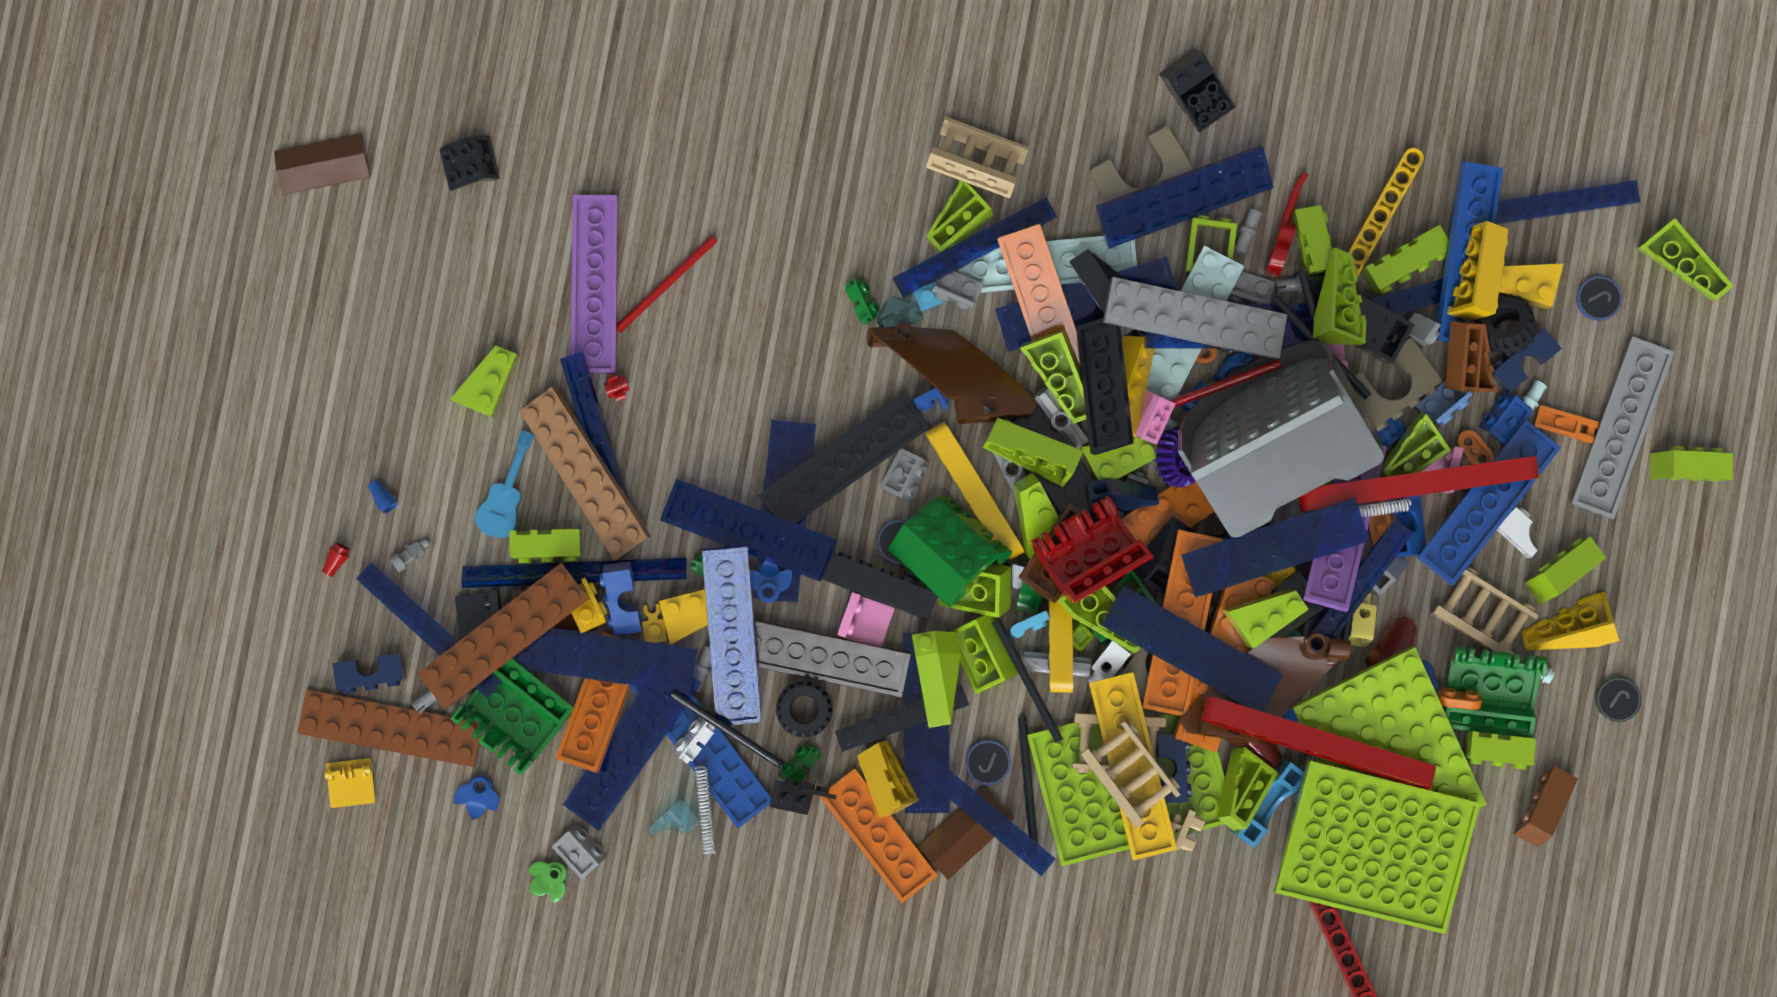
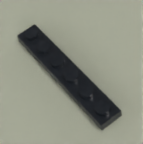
M962 684L956 686L953 711L969 706ZM922 698L836 730L835 734L842 752L926 722L927 716L924 700Z

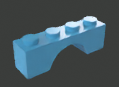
M1283 758L1274 769L1278 772V775L1248 828L1236 831L1230 829V832L1253 848L1257 846L1268 831V823L1275 809L1285 798L1295 794L1302 784L1305 773L1293 763Z

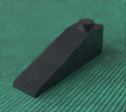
M1087 249L1069 262L1103 314H1105L1111 278H1125ZM1120 326L1122 337L1134 330Z

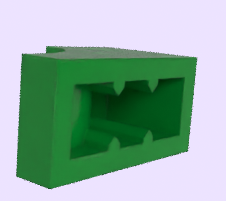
M1022 582L1015 610L1037 615L1042 596Z

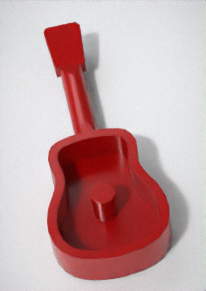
M1307 173L1300 175L1288 198L1264 274L1278 278L1286 261L1296 230V225L1292 223L1291 217L1299 197V190L1309 176Z

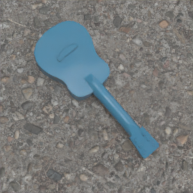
M524 430L520 432L516 445L518 448L505 484L497 483L492 485L488 499L479 507L475 516L477 527L492 537L508 538L509 530H516L518 525L517 509L521 503L522 494L513 488L525 452L526 450L528 451L535 437L534 434Z

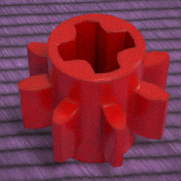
M617 372L608 375V382L603 383L609 399L615 397L617 402L626 399L625 393L630 391L625 376L619 377Z

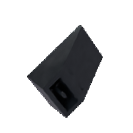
M1195 48L1159 73L1168 91L1199 133L1235 108L1205 54Z
M1361 296L1362 303H1359L1361 315H1365L1366 343L1355 346L1383 363L1393 364L1411 333L1414 324L1387 308Z
M1174 516L1170 518L1147 548L1153 555V558L1133 569L1145 583L1165 595L1178 530L1197 533Z

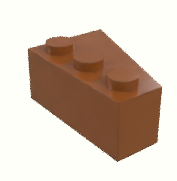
M1451 321L1445 388L1457 391L1498 392L1497 386L1493 384L1492 372H1494L1493 365H1490L1488 352H1490L1485 324Z
M1553 766L1548 771L1545 770L1539 779L1540 785L1534 791L1530 799L1531 803L1525 811L1514 835L1536 847L1550 839L1554 835L1578 778L1556 766Z

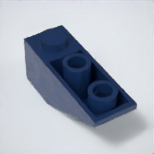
M1104 479L1087 483L1088 500L1092 515L1095 514L1092 504L1097 502L1100 505L1099 500L1106 496H1109L1116 505V508L1122 511L1159 504L1155 486L1115 479Z

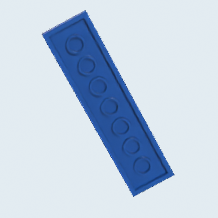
M1465 161L1460 163L1437 323L1441 325L1437 330L1440 334L1436 340L1449 342L1451 321H1465L1448 315L1447 311L1449 306L1453 307L1456 298L1452 294L1454 288L1459 287L1462 274H1459L1461 265L1468 258L1465 251L1473 225L1485 221L1495 224L1503 168Z
M1526 419L1492 462L1537 456L1540 475L1561 447ZM1536 479L1471 488L1416 558L1448 584L1454 585Z

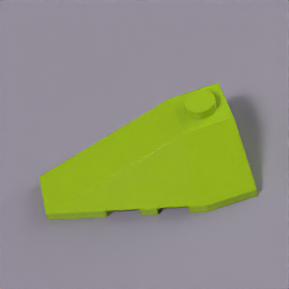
M1333 248L1331 251L1314 316L1313 338L1332 345H1363L1366 343L1365 315H1361L1359 303H1362L1361 295H1357L1356 291L1357 275L1353 256L1338 248Z
M1106 586L1077 603L1071 602L1064 595L1057 600L1072 618L1133 653H1136L1152 639Z
M930 631L912 635L928 727L932 728L951 724L961 659L957 632Z

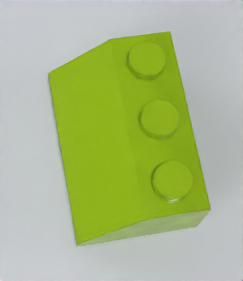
M988 615L977 618L951 631L957 632L961 651L960 663L975 695L1018 675L1012 660L992 625L997 620L995 617Z

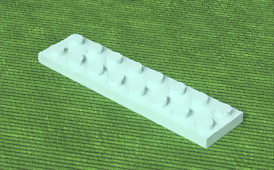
M1134 233L1046 241L1061 286L1083 284L1069 261L1087 249L1125 279L1138 278ZM1000 246L956 250L958 273L984 284L980 293L1014 290Z
M1204 246L1181 292L1227 301L1244 266ZM1158 334L1153 343L1155 350L1147 390L1167 400L1176 398L1204 344Z

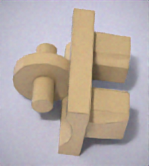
M1187 809L1181 825L1178 824L1182 816L1175 814L1172 822L1170 821L1173 835L1176 829H1178L1175 843L1179 850L1182 848L1193 851L1197 840L1186 836L1190 827L1201 832L1205 820L1195 815L1196 812Z

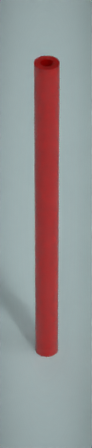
M711 235L616 325V330L619 333L624 331L717 243L716 239Z
M1278 359L1169 401L1175 403V407L1282 367Z

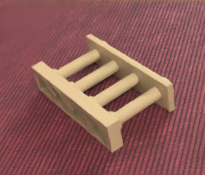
M945 117L940 132L941 135L945 136V139L940 149L932 148L926 168L1010 198L1017 178L1011 175L1016 163L1024 164L1029 147ZM953 140L966 144L961 157L949 153ZM975 147L987 151L982 165L970 161ZM995 155L1008 159L1003 172L991 168Z
M1467 567L1447 603L1443 604L1442 607L1439 605L1435 606L1430 614L1490 652L1491 650L1511 652L1512 657L1514 653L1510 651L1512 648L1511 644L1527 618L1536 620L1539 615L1534 613L1535 608L1527 603L1521 605L1477 577L1478 573L1472 568ZM1473 582L1482 589L1465 617L1462 616L1460 619L1453 615L1455 612L1453 609L1469 583ZM1492 594L1500 599L1501 602L1484 629L1481 628L1479 631L1472 627L1474 624L1472 621L1488 595ZM1508 606H1511L1519 611L1520 614L1504 640H1500L1498 643L1491 639L1493 636L1491 633Z
M1074 713V722L1079 723L1078 727H1081L1079 763H1071V767L1076 768L1077 773H1090L1091 768L1080 753L1085 749H1089L1090 728H1092V724H1099L1097 715ZM1145 717L1156 762L1157 732L1160 731V727H1166V718ZM1106 755L1102 757V764H1100L1104 770L1109 768Z
M1122 721L1120 723L1124 729L1122 732L1098 750L1090 752L1089 749H1085L1080 755L1137 828L1144 823L1141 817L1144 816L1143 813L1170 792L1175 797H1178L1180 793L1177 790L1180 786L1173 777L1167 778L1136 737L1139 732L1131 722L1127 724L1125 721ZM1130 737L1138 748L1111 769L1107 768L1104 770L1099 764L1102 761L1101 758ZM1144 755L1151 764V767L1124 788L1121 786L1118 789L1113 782L1116 779L1115 776ZM1158 774L1166 785L1138 806L1135 804L1132 807L1127 801L1130 798L1129 795Z

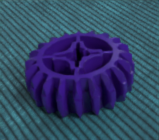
M1180 426L1164 430L1157 443V449L1153 450L1156 453V458L1153 460L1157 463L1155 469L1159 470L1158 476L1162 477L1163 482L1172 487H1185L1195 482L1194 477L1178 453V430Z

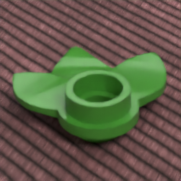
M544 861L534 862L528 868L529 872L534 876L530 884V893L535 896L548 894L553 903L558 902L566 891L564 880L567 877V869L565 865L558 861L551 863ZM552 870H556L559 875L557 877L554 876Z

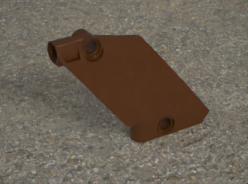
M900 323L898 326L870 327L867 330V343L870 348H890L927 379L946 398H951V400L955 401L954 405L959 424L995 422L997 418L1013 421L1021 415H1031L1038 404L1005 370L954 330L912 327L908 323ZM898 333L902 334L905 339L901 338ZM984 406L988 407L990 412L986 411Z
M1314 633L1306 637L1268 638L1256 648L1251 649L1179 721L1185 731L1190 734L1263 744L1264 740L1239 732L1233 733L1229 729L1202 721L1201 716L1206 697H1216L1282 717L1338 661L1345 662L1348 660L1351 651V641L1327 637L1320 633ZM1311 640H1316L1319 643V650H1314L1311 647Z

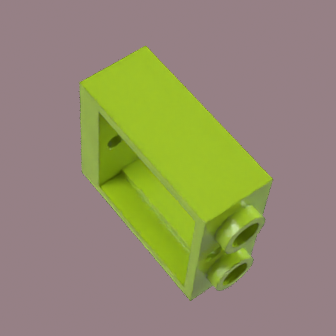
M1197 215V218H1192L1184 274H1190L1195 264L1193 263L1197 226L1229 230L1226 257L1233 260L1237 224L1232 223L1231 219L1219 218V221L1210 220L1209 216Z

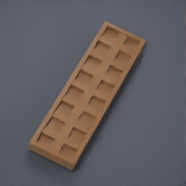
M556 386L549 388L519 411L614 561L619 560L651 537Z

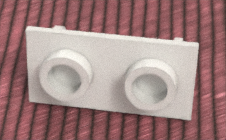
M701 717L698 720H694L689 726V731L685 737L679 739L676 743L673 753L687 764L690 760L693 761L702 749L696 743L700 741L705 745L714 734L713 730L715 727Z

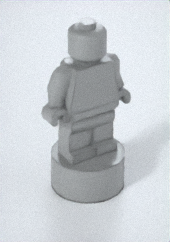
M424 538L420 541V544L418 542L406 544L404 546L405 550L402 553L394 554L389 560L400 573L411 561H419V558L425 554L424 549L430 545V541Z

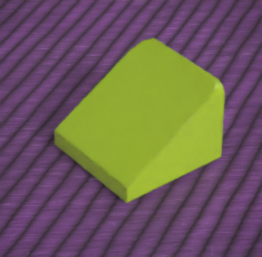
M1073 619V647L1081 652L1095 635L1084 624Z

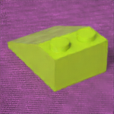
M992 563L966 585L967 594L952 607L947 606L939 597L938 606L997 618L1001 617L1011 608L1012 567L998 566Z

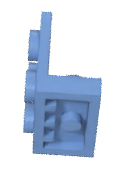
M1444 381L1437 387L1438 391L1429 397H1425L1415 408L1418 412L1426 413L1434 426L1437 424L1442 426L1454 417L1452 414L1454 410L1458 412L1471 402L1469 399L1473 395L1471 391L1464 394L1462 391L1445 388Z

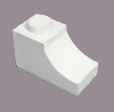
M1514 507L1497 531L1525 557L1531 558L1538 551L1533 546L1529 536V527L1533 522L1529 519L1530 514L1521 507L1519 509Z

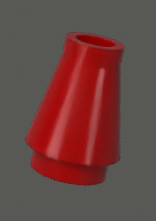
M334 542L333 546L329 547L322 572L334 577L335 573L350 557L348 554L351 550L338 542Z

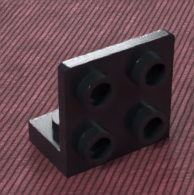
M472 135L440 148L450 191L478 181H495L500 179L490 136Z
M492 590L485 593L455 597L459 639H463L502 609L500 591Z
M785 778V782L775 780L769 807L808 815L813 795L836 799L837 795L829 793L830 789L826 787L816 786V789H814L815 784L802 781L798 785L799 781Z

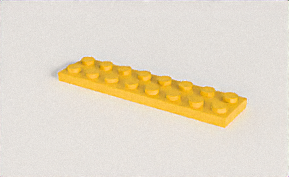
M1134 672L1090 682L1089 687L1103 744H1106L1124 730L1120 725L1122 721H1125L1127 724L1131 722L1139 732L1136 737L1155 760ZM1130 737L1106 754L1110 769L1138 748ZM1143 755L1115 776L1114 784L1118 789L1121 786L1124 788L1149 769L1151 764ZM1156 774L1129 795L1130 798L1127 801L1132 807L1135 804L1138 806L1162 788L1159 775ZM1162 798L1143 813L1144 816L1141 819L1144 823L1137 828L1119 807L1132 860L1177 850L1165 798Z

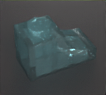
M680 799L647 831L653 837L664 830H677L681 834L685 832L690 834L699 826L697 821L700 818L683 799Z

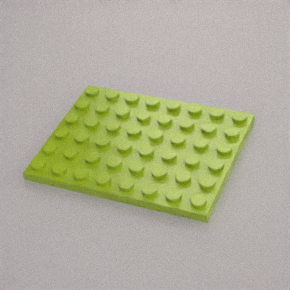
M1414 646L1291 706L1300 724L1434 765L1437 768L1431 790L1481 803L1480 808L1487 805ZM1315 756L1316 761L1320 763L1384 778L1375 774H1371L1362 770H1358L1346 765H1342Z
M1142 708L1144 717L1166 718V727H1160L1157 735L1174 734L1180 716L1163 712L1158 714L1154 710ZM1079 723L1057 727L1063 737V740L1055 743L1049 730L1027 735L1061 867L1129 849L1119 805L1092 769H1090V773H1077L1076 768L1071 767V763H1079L1081 727H1078ZM1092 724V728H1090V752L1098 750L1103 745L1099 724ZM1189 743L1190 750L1186 752V761H1190L1191 773L1187 775V784H1191L1192 796L1188 797V802L1166 803L1169 819L1172 822L1175 814L1182 816L1178 824L1181 825L1187 809L1196 812L1195 815L1205 820L1202 830L1224 825L1217 818L1225 782L1218 750L1216 753ZM1156 754V763L1159 767L1164 768V774L1170 779L1175 773L1173 761L1169 758H1157ZM1190 827L1187 834L1197 832L1198 830ZM1176 829L1174 837H1176L1178 829Z
M1308 760L1273 892L1446 934L1481 803Z

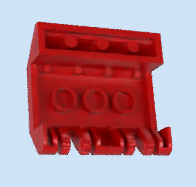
M1109 496L1099 500L1100 505L1097 502L1092 504L1093 511L1099 521L1093 523L1089 513L1084 509L1080 511V515L1077 513L1061 522L1062 529L1059 525L1054 526V532L1060 541L1058 545H1054L1052 538L1047 532L1041 534L1043 540L1039 536L1030 540L1044 569L1064 597L1073 603L1079 602L1153 558V555L1142 540L1137 541L1118 516L1116 505Z

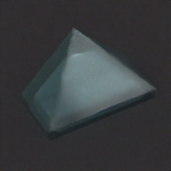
M889 296L875 316L879 327L898 326L900 323L913 324L924 319L917 300Z

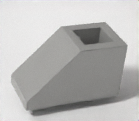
M1416 312L1408 319V321L1414 324V327L1407 339L1409 340L1412 337L1419 348L1425 345L1429 346L1439 336L1440 332L1437 330L1441 325Z
M1391 549L1361 582L1376 597L1381 596L1396 581L1408 564L1401 557L1393 558V551Z

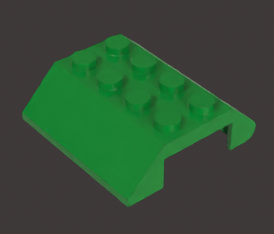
M944 495L934 498L906 521L892 541L888 551L947 606L952 607L967 594L966 585L994 561L997 560L998 566L1002 565L1009 559L1012 551L1006 545H1003L1000 540L991 541L993 534L985 526L972 517L969 512L960 513L962 506L950 495Z
M1455 646L1450 658L1445 687L1462 692L1473 690L1478 692L1483 699L1481 708L1478 710L1443 706L1452 729L1533 738L1536 723L1534 708L1540 677H1545L1547 657L1536 656L1534 659L1533 655H1528L1525 661H1520L1519 653H1514L1511 657V652L1491 650L1489 654V650L1486 649L1482 650L1480 656H1476L1474 648L1469 647L1466 652V647Z
M511 659L482 681L466 703L461 705L454 713L451 720L459 725L467 718L461 726L464 731L474 721L479 723L480 726L475 729L472 737L477 739L485 732L478 742L493 754L502 746L496 755L499 759L509 749L514 751L516 754L509 759L507 765L512 767L520 760L514 771L522 776L562 728L575 708L514 659Z

